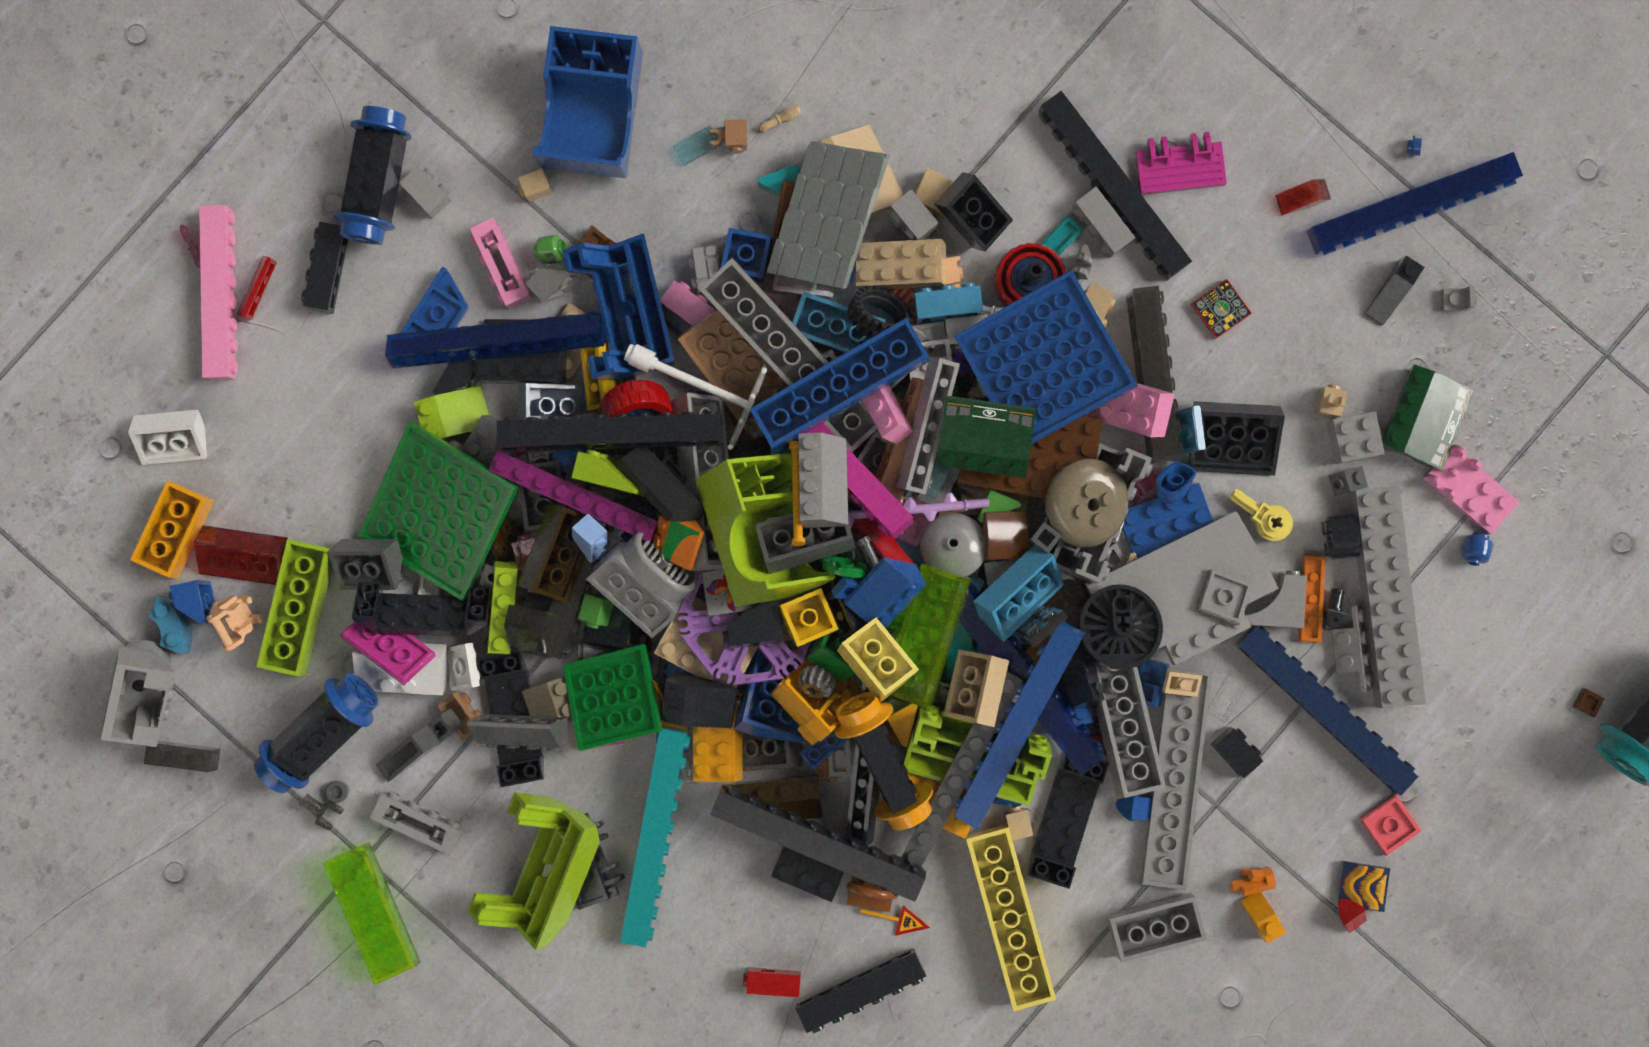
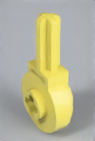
M1235 489L1231 493L1230 500L1252 515L1249 519L1255 522L1257 533L1263 539L1279 541L1290 534L1293 528V519L1286 508L1279 505L1268 506L1264 502L1259 505L1239 489ZM1276 519V525L1278 526L1272 527L1273 522L1271 520Z

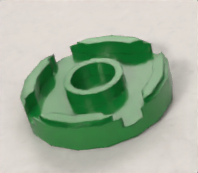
M832 556L824 558L822 561V569L829 573L851 578L866 576L867 567L859 561L855 565L848 558Z

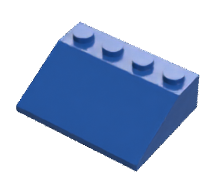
M759 648L755 651L748 665L746 675L764 673L771 669V663ZM791 665L786 666L788 673L794 669ZM782 680L743 685L741 694L743 702L742 705L738 706L733 729L758 737L797 743L804 742L803 736L797 730L800 725L771 695V692Z

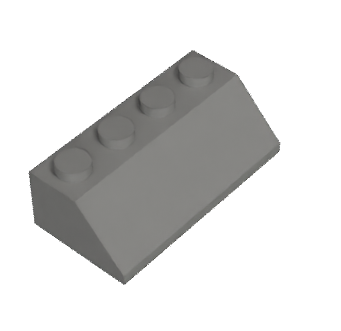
M821 432L799 434L800 522L803 528L848 526L846 438Z

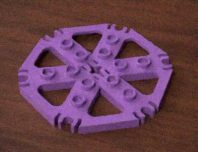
M696 571L698 579L696 588L684 598L678 615H687L678 617V622L685 621L687 623V627L679 629V633L689 632L688 635H681L680 637L711 677H713V673L717 669L718 672L715 679L718 680L721 674H726L728 676L726 684L728 685L733 677H735V682L732 686L784 679L779 672L780 670L785 677H788L790 675L786 670L788 665L797 670L799 667L793 661L794 659L800 666L802 665L811 641L799 646L795 651H790L783 641L777 644L758 646L771 663L770 671L748 675L742 673L741 664L748 647L728 650V644H726L721 657L717 661L710 660L698 645L697 637L700 634L726 630V625L738 618L739 615L735 613L708 617L707 610L695 611L692 608V603L699 586L703 584L702 572ZM791 600L778 601V605H782ZM761 603L752 604V608L756 607Z

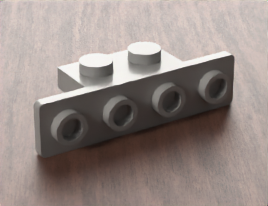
M1361 605L1351 606L1354 628L1332 630L1337 673L1359 671L1361 693H1367L1373 687V677L1369 674L1368 666L1371 665V657L1366 650L1368 633L1364 631L1363 624L1366 621V614Z

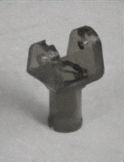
M306 794L299 806L316 815V825L328 831L332 829V824L322 818L326 809L328 808L338 814L344 811L336 803L328 801L323 804L309 794Z

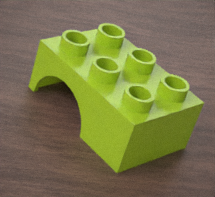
M791 453L726 459L695 479L735 607L803 596L835 579L834 574L818 571L808 563L769 574L755 524L767 521V518L781 517L793 513Z

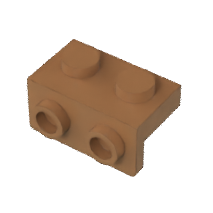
M458 690L439 704L438 708L442 713L449 709L453 710L464 725L456 733L462 741H465L472 735L467 726V721L483 715L478 709L474 710L471 706L472 700L468 694Z

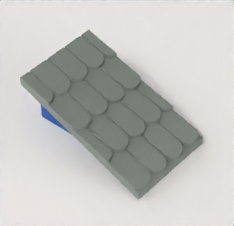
M811 141L807 147L801 172L797 176L789 208L785 213L779 237L776 239L767 273L842 289L847 288L848 282L853 281L856 257L890 154Z

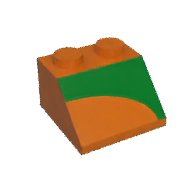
M663 515L660 516L657 534L653 536L652 540L655 543L654 548L660 549L658 554L659 556L663 554L665 560L687 570H692L704 534L703 530L696 520L669 522Z

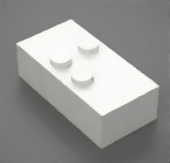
M423 643L435 652L436 657L404 686L356 649L352 653L354 674L366 681L374 692L443 696L448 683L446 644Z

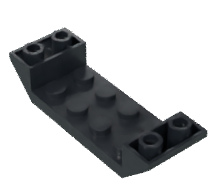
M358 582L352 620L377 634L467 637L488 624L492 587L471 586L467 599L461 601L455 596L382 593L381 582Z
M521 650L510 651V654H495L477 658L480 680L484 679L490 714L529 716L521 691L531 688ZM506 745L496 747L500 764L496 766L500 788L544 779L542 747L535 750L526 749V746H519V748L508 749Z
M1070 749L1066 750L1057 768L1031 850L1028 876L1070 889L1076 870L1074 866L1099 785L1104 782L1109 762Z

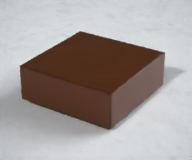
M1582 688L1573 708L1595 718L1605 698L1586 688Z

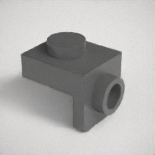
M1362 466L1329 475L1335 496L1368 487Z

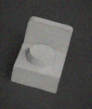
M1474 286L1441 290V311H1468L1474 308L1477 303V293L1474 292Z

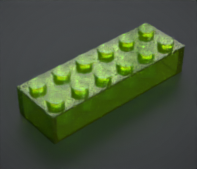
M921 564L919 572L926 585L910 601L897 642L919 670L893 692L891 696L920 707H928L933 704L971 578L934 565Z
M370 842L323 862L322 864L374 985L415 968L420 964L419 956Z

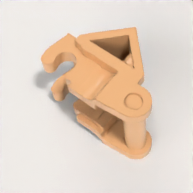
M232 595L215 601L209 612L210 615L206 617L208 623H212L224 644L223 649L226 652L233 650L244 642L246 634L254 629L252 624L264 621L261 615L251 613L247 604L253 601L249 595H240L239 597Z

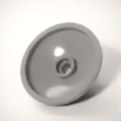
M959 513L944 514L935 518L925 528L920 541L921 556L926 566L936 575L946 579H961L974 573L985 559L986 537L982 534L980 525L972 518ZM951 540H956L958 542V545L956 547H951L949 542Z

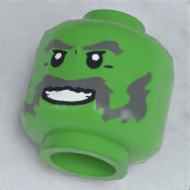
M558 235L539 237L536 245L533 247L534 256L542 264L562 262L564 259L562 250L567 249V245Z

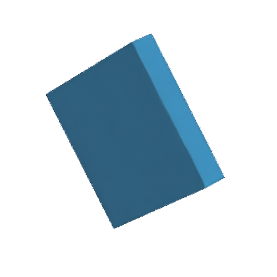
M1192 406L1172 412L1177 455L1206 449L1200 406Z

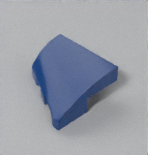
M1149 659L1137 666L1146 705L1151 707L1161 706L1163 684L1170 664Z

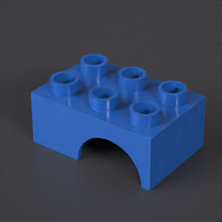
M550 26L543 75L546 89L545 119L539 145L534 147L533 156L541 168L617 178L627 177L643 55L637 36Z

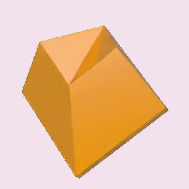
M919 701L910 703L890 715L887 719L885 726L890 734L888 736L891 742L905 747L908 746Z

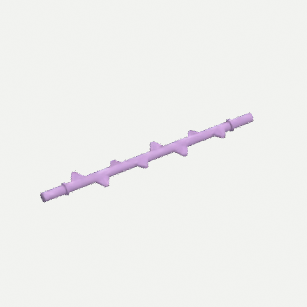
M947 493L942 503L917 505L912 497H907L903 507L910 514L924 513L928 521H933L937 512L963 509L967 511L968 509L989 507V499H964V501H957L952 493ZM863 507L861 510L848 511L850 528L855 519L867 518L863 513V510H865Z

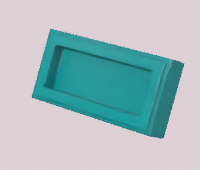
M1068 215L1041 245L1049 247V249L1054 250L1060 256L1084 229Z

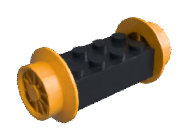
M874 692L860 693L847 699L836 709L835 714L840 723L836 726L834 733L838 738H854L883 797V800L875 809L876 817L879 820L889 821L894 830L912 828L923 822L931 814L932 808L928 800L932 796L933 789L927 783L914 784L907 775L908 771L903 761L900 760L899 752L894 743L891 742L888 736L890 734L883 723L892 714V705L888 702H880Z

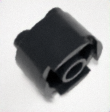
M1355 514L1327 516L1326 520L1321 522L1322 534L1327 536V543L1324 544L1325 556H1330L1331 560L1360 556V552H1356V547H1360L1358 522H1353L1352 520L1356 517Z

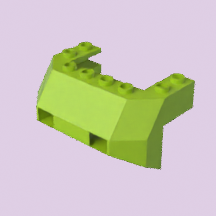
M920 705L904 758V765L908 773L942 782L973 722L944 716L946 707L944 705ZM1031 731L996 797L1030 806L1039 775L1040 779L1045 780L1052 757L1050 741L1046 737ZM994 733L991 740L995 741L998 734ZM984 751L981 759L985 760L988 753ZM974 770L971 778L975 779L978 772Z
M514 792L506 812L516 815L514 821L517 824L539 827L513 895L474 892L467 912L478 925L516 928L535 950L548 946L568 922L599 846L600 839L597 826L584 813L552 797Z

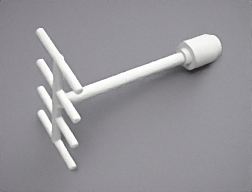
M630 344L624 360L629 365L647 373L649 369L659 370L744 408L728 445V449L732 450L737 443L770 365L765 363L762 366L749 399L746 400L658 361L654 351L638 344L636 346Z

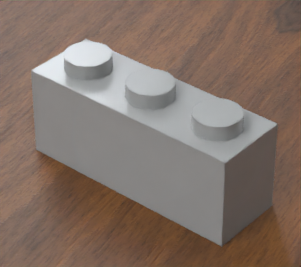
M1097 187L1074 203L1073 212L1080 221L1083 219L1087 225L1088 233L1093 238L1096 237L1099 240V246L1106 255L1109 254L1113 257L1135 239L1134 235Z

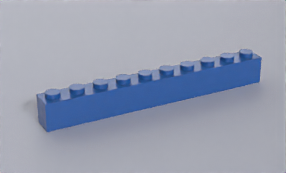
M1062 620L1058 625H1052L1047 636L1051 637L1048 644H1042L1037 653L1040 659L1037 664L1032 662L1026 675L1030 677L1026 684L1023 682L1020 684L1016 692L1019 695L1016 703L1011 701L1005 713L1009 716L1005 722L1001 720L995 730L998 736L995 741L990 740L985 749L988 755L985 760L980 758L974 770L978 773L975 779L970 777L964 788L967 791L965 797L960 796L954 806L957 809L954 817L978 830L1082 640L1084 632Z

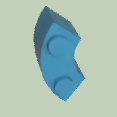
M156 597L148 617L154 620L160 628V646L179 654L189 653L192 644V628L189 625L186 614L176 609L174 604L171 603L170 598Z

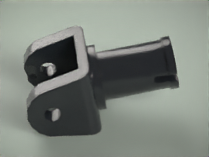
M1333 588L1330 591L1329 604L1323 609L1322 628L1327 631L1340 626L1347 612L1341 609L1345 595L1343 590L1339 592V589Z

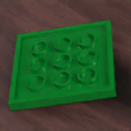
M642 644L563 665L578 751H585L663 732L646 645Z

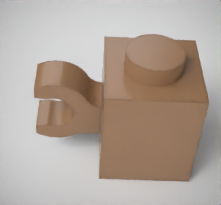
M746 119L725 120L724 130H710V135L718 136V140L710 141V146L717 147L725 141V151H730L732 154H739L743 150H747Z

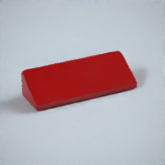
M262 256L237 315L252 320L276 267L277 262L275 260Z

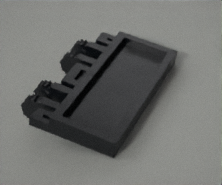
M600 820L594 824L598 829L604 825V822ZM608 832L599 835L600 841L609 838ZM601 845L597 848L576 900L579 910L620 894L617 886L611 888L607 886L625 879L624 873L617 874L609 879L606 875V871L618 868L620 862L615 861L599 867V865L607 862Z

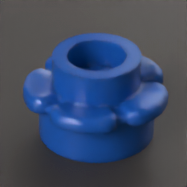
M1413 136V140H1408L1407 153H1411V157L1413 155L1420 156L1422 138H1415Z

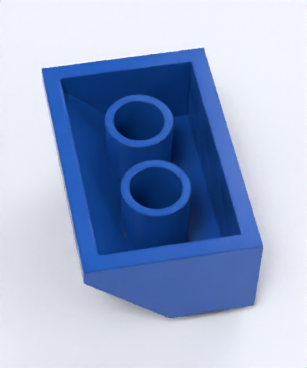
M883 557L844 600V603L867 623L877 618L886 628L905 609L907 604L919 594V591L926 583L916 564Z

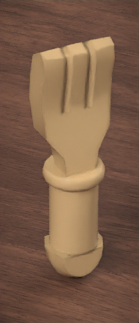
M794 104L781 114L775 115V117L766 122H762L759 130L765 133L769 129L779 124L781 125L782 121L795 119L801 114L799 104Z

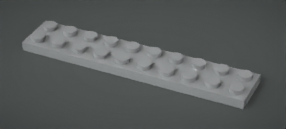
M1169 667L1180 672L1202 675L1198 697L1164 693L1157 752L1166 788L1152 791L1151 814L1148 824L1141 883L1143 885L1186 890L1213 672Z

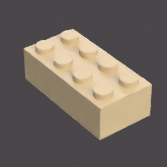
M942 239L861 243L856 257V287L860 289L863 286H871L872 288L873 286H878L879 290H881V288L908 289L946 286V243Z

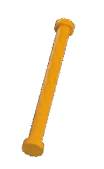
M792 441L789 443L792 457L794 538L791 541L793 546L805 545V538H803V527L800 522L799 441Z

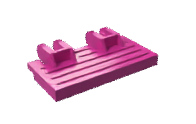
M1204 132V151L1199 152L1197 135L1195 133L1190 134L1191 155H1189L1188 145L1169 148L1167 137H1161L1162 156H1156L1155 141L1153 138H1148L1149 159H1146V150L1136 151V166L1141 195L1225 186L1227 181L1222 141L1212 142L1211 144L1210 132Z

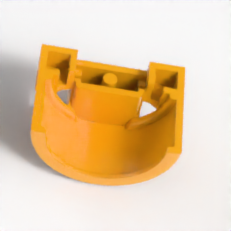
M806 657L802 665H798L799 668L797 670L793 669L789 673L790 675L785 677L774 688L771 695L800 725L797 730L813 746L818 740L821 742L840 723L835 714L838 706L847 699L860 694L862 689L849 677L844 682L836 679L834 694L826 701L809 697L808 694L802 693L803 690L798 687L801 671L808 665L815 666Z

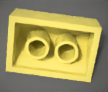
M874 618L842 642L837 650L868 690L876 693L880 702L895 692L919 670L877 618Z

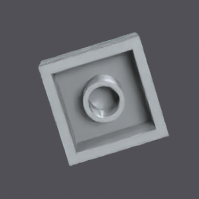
M909 190L891 205L889 214L891 217L889 220L896 229L900 227L904 232L903 238L906 241L927 240L936 233L938 227L937 220L912 190Z
M1376 412L1326 422L1335 464L1385 454Z

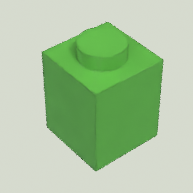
M585 593L578 619L586 621L585 625L598 629L599 625L608 626L614 604L606 597Z

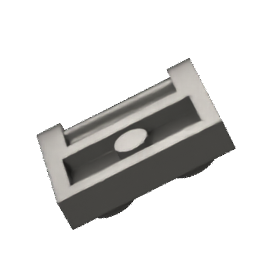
M869 535L854 539L856 549L842 553L844 558H848L855 565L858 561L865 564L867 567L866 576L879 562L870 544L872 540Z

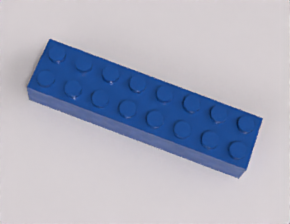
M905 318L750 410L770 446L776 451L797 439L799 434L809 432L931 360L910 322Z

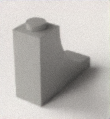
M1286 571V574L1279 575L1277 585L1279 589L1275 590L1271 599L1260 609L1245 614L1249 624L1304 628L1307 576L1300 575V571Z

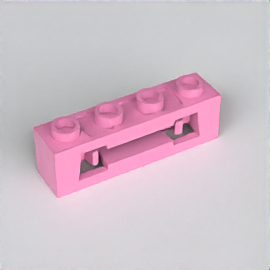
M490 218L471 227L472 235L469 236L475 248L479 247L481 252L478 255L482 265L484 267L487 266L490 274L487 276L492 286L496 285L499 293L496 295L501 305H506V307L511 309L533 299L497 221L494 218ZM494 235L496 236L499 243H496L493 237ZM485 241L490 248L498 247L510 275L516 279L519 288L516 287V283L512 279L505 282L492 252L486 248ZM504 284L507 285L509 291L506 290Z

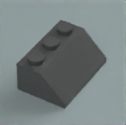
M341 539L328 551L340 590H357L358 582H381L382 590H396L398 588L403 557L397 539Z

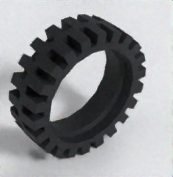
M863 286L858 289L847 309L848 319L851 320L850 323L856 326L855 329L858 332L863 331L862 335L865 337L871 336L870 339L895 324L885 323L876 319L865 309V305L882 309L896 321V324L907 318L912 325L913 313H910L911 308L906 307L907 303L905 301H900V296H893L894 292L890 291L888 293L885 288L879 290L878 286H873V288L871 286Z

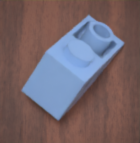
M587 514L572 527V537L588 561L592 563L596 559H601L607 553V530Z

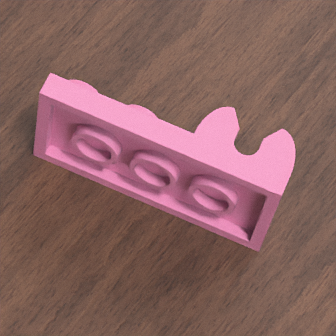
M1452 445L1443 471L1431 468L1423 479L1490 535L1516 507L1519 501L1481 469L1482 464L1478 460L1468 458L1463 447Z

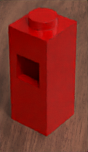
M749 967L748 973H744L743 987H747L746 994L799 998L801 971Z

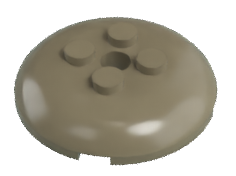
M1080 459L1064 466L1052 479L1045 499V511L1051 523L1050 527L1062 535L1061 540L1077 547H1094L1112 538L1122 526L1128 510V492L1122 477L1111 465L1096 459ZM1092 500L1093 506L1088 508V502Z

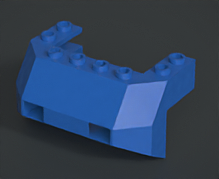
M643 233L609 246L581 243L562 250L567 272L592 275L593 288L598 299V309L603 321L602 327L606 334L608 351L602 352L603 357H587L592 379H621L647 373L629 365L624 360L630 344L635 346L638 344L654 351L658 361L669 366L674 365V357L645 234ZM649 369L648 373H649V372H653V371H657V370H656V369H654V370Z

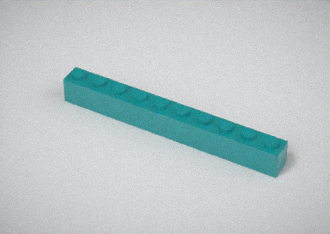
M662 725L663 732H659L620 940V943L645 948L648 941H652L655 928H652L651 924L652 919H657L659 907L655 906L656 898L660 899L663 887L659 885L660 877L664 878L667 864H663L664 856L669 855L671 843H667L668 834L672 835L675 822L671 821L672 813L676 814L679 801L675 800L676 792L681 791L683 780L679 779L680 770L684 771L687 758L683 757L684 749L689 748L691 736H687L688 729Z

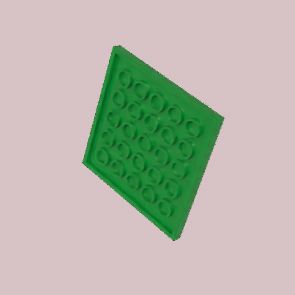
M408 422L358 536L362 539H397L403 557L402 564L461 601H464L468 597L469 588L473 586L519 486L500 475L488 471L489 468L416 423Z

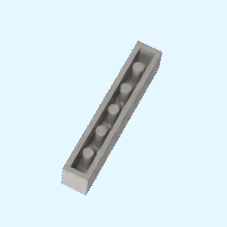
M930 357L931 361L928 362L912 423L913 432L909 434L896 484L898 488L925 495L940 441L946 396H952L960 365L956 362Z

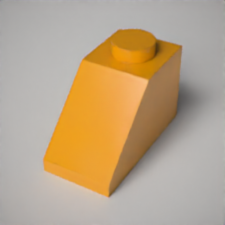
M1261 892L1248 895L1240 900L1263 941L1269 943L1286 933L1276 913Z

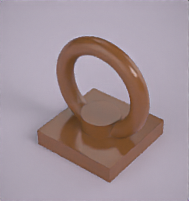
M852 876L851 881L847 883V889L849 890L847 905L890 912L892 900L899 896L855 876Z

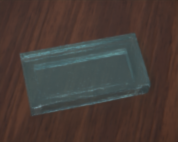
M710 125L673 146L683 166L717 148L710 146V141L718 140L716 135H710V130L712 129Z

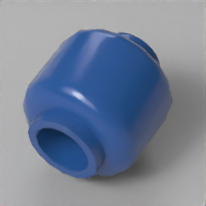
M1474 532L1464 539L1461 555L1467 560L1466 563L1479 566L1489 561L1494 544L1488 535Z

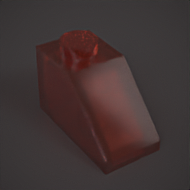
M1313 179L1275 195L1281 216L1311 208L1331 200L1325 179Z

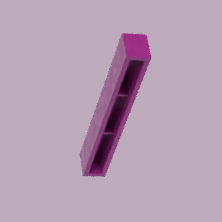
M498 450L488 470L580 512L589 514L591 517L627 533L635 535L637 532H641L644 534L642 539L645 541L648 539L650 543H652L653 536L657 532L658 521Z

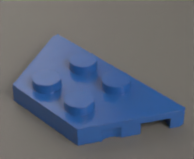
M441 267L398 335L400 338L440 343L448 342L469 309V305L447 268Z

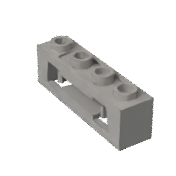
M393 791L380 795L370 819L448 855L454 852L464 830L463 827L459 826L460 822L448 818V820L443 819L437 811L431 809L426 811L420 808L421 805L415 801L409 800L406 802L400 799L401 795ZM403 813L431 827L438 826L439 829L432 833L404 819L397 820L396 817Z

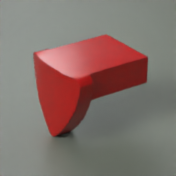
M1339 899L1338 911L1341 922L1348 933H1351L1367 921L1366 910L1354 901Z

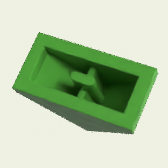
M989 490L985 498L989 499V507L981 508L977 521L978 523L983 522L984 512L1010 511L1020 507L1021 504L1014 499Z

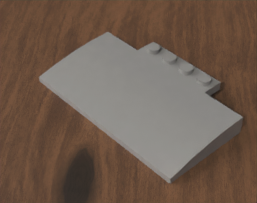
M1237 511L1109 572L1106 580H1102L1101 583L1093 584L1089 582L1084 585L1090 597L1104 587L1118 584L1129 585L1145 592L1155 602L1160 611L1163 621V636L1159 648L1164 646L1172 665H1177L1251 627L1245 614H1243L1241 624L1237 626L1197 611L1210 569H1215L1252 583L1253 586L1247 604L1279 589ZM1114 591L1107 592L1110 599L1114 597ZM1099 595L1095 600L1108 612L1101 595ZM1135 596L1132 599V610L1141 601ZM1116 600V608L1123 610V603L1120 600ZM1145 604L1133 616V619L1150 612ZM1152 616L1134 623V625L1154 624ZM1117 624V628H1121V631L1124 630V626ZM1154 629L1135 630L1154 638ZM1135 637L1147 650L1150 649L1152 643ZM1130 643L1135 654H1140L1141 652ZM1124 646V654H1128Z

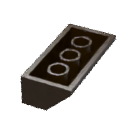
M549 502L518 586L567 603L584 558L583 552L572 537V527L586 515Z
M818 774L731 783L732 786L739 789V792L746 795H756L760 801L767 804L769 802L777 804L780 809L786 812H796L801 816L800 818H822Z

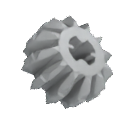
M808 665L799 675L798 687L803 690L802 693L808 694L809 697H814L816 700H826L827 697L833 694L836 688V677L832 675L831 671L825 670V667Z

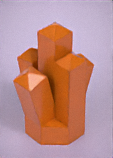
M1266 866L1242 869L1240 872L1242 879L1231 881L1229 886L1233 893L1240 891L1243 896H1248L1275 889L1276 881L1271 867Z

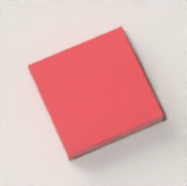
M1395 794L1359 818L1385 856L1422 831Z

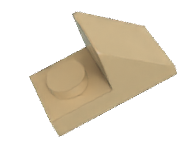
M1168 667L1162 692L1198 697L1202 675L1180 672Z

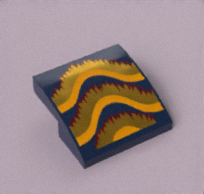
M1344 861L1339 899L1354 901L1364 907L1365 910L1385 912L1390 868Z

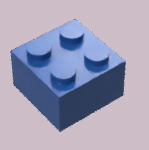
M729 228L721 268L733 258L753 281L764 283L772 236Z

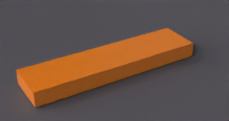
M1302 555L1301 575L1307 577L1304 628H1298V641L1322 642L1326 556Z

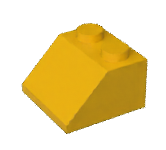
M821 588L779 605V612L783 623L797 647L838 630Z

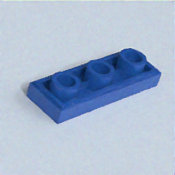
M834 729L821 742L818 740L813 746L809 744L799 754L814 770L850 738H838L834 733ZM829 736L835 737L834 744L827 742Z

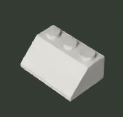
M199 410L133 416L128 433L142 465L207 458L205 426Z

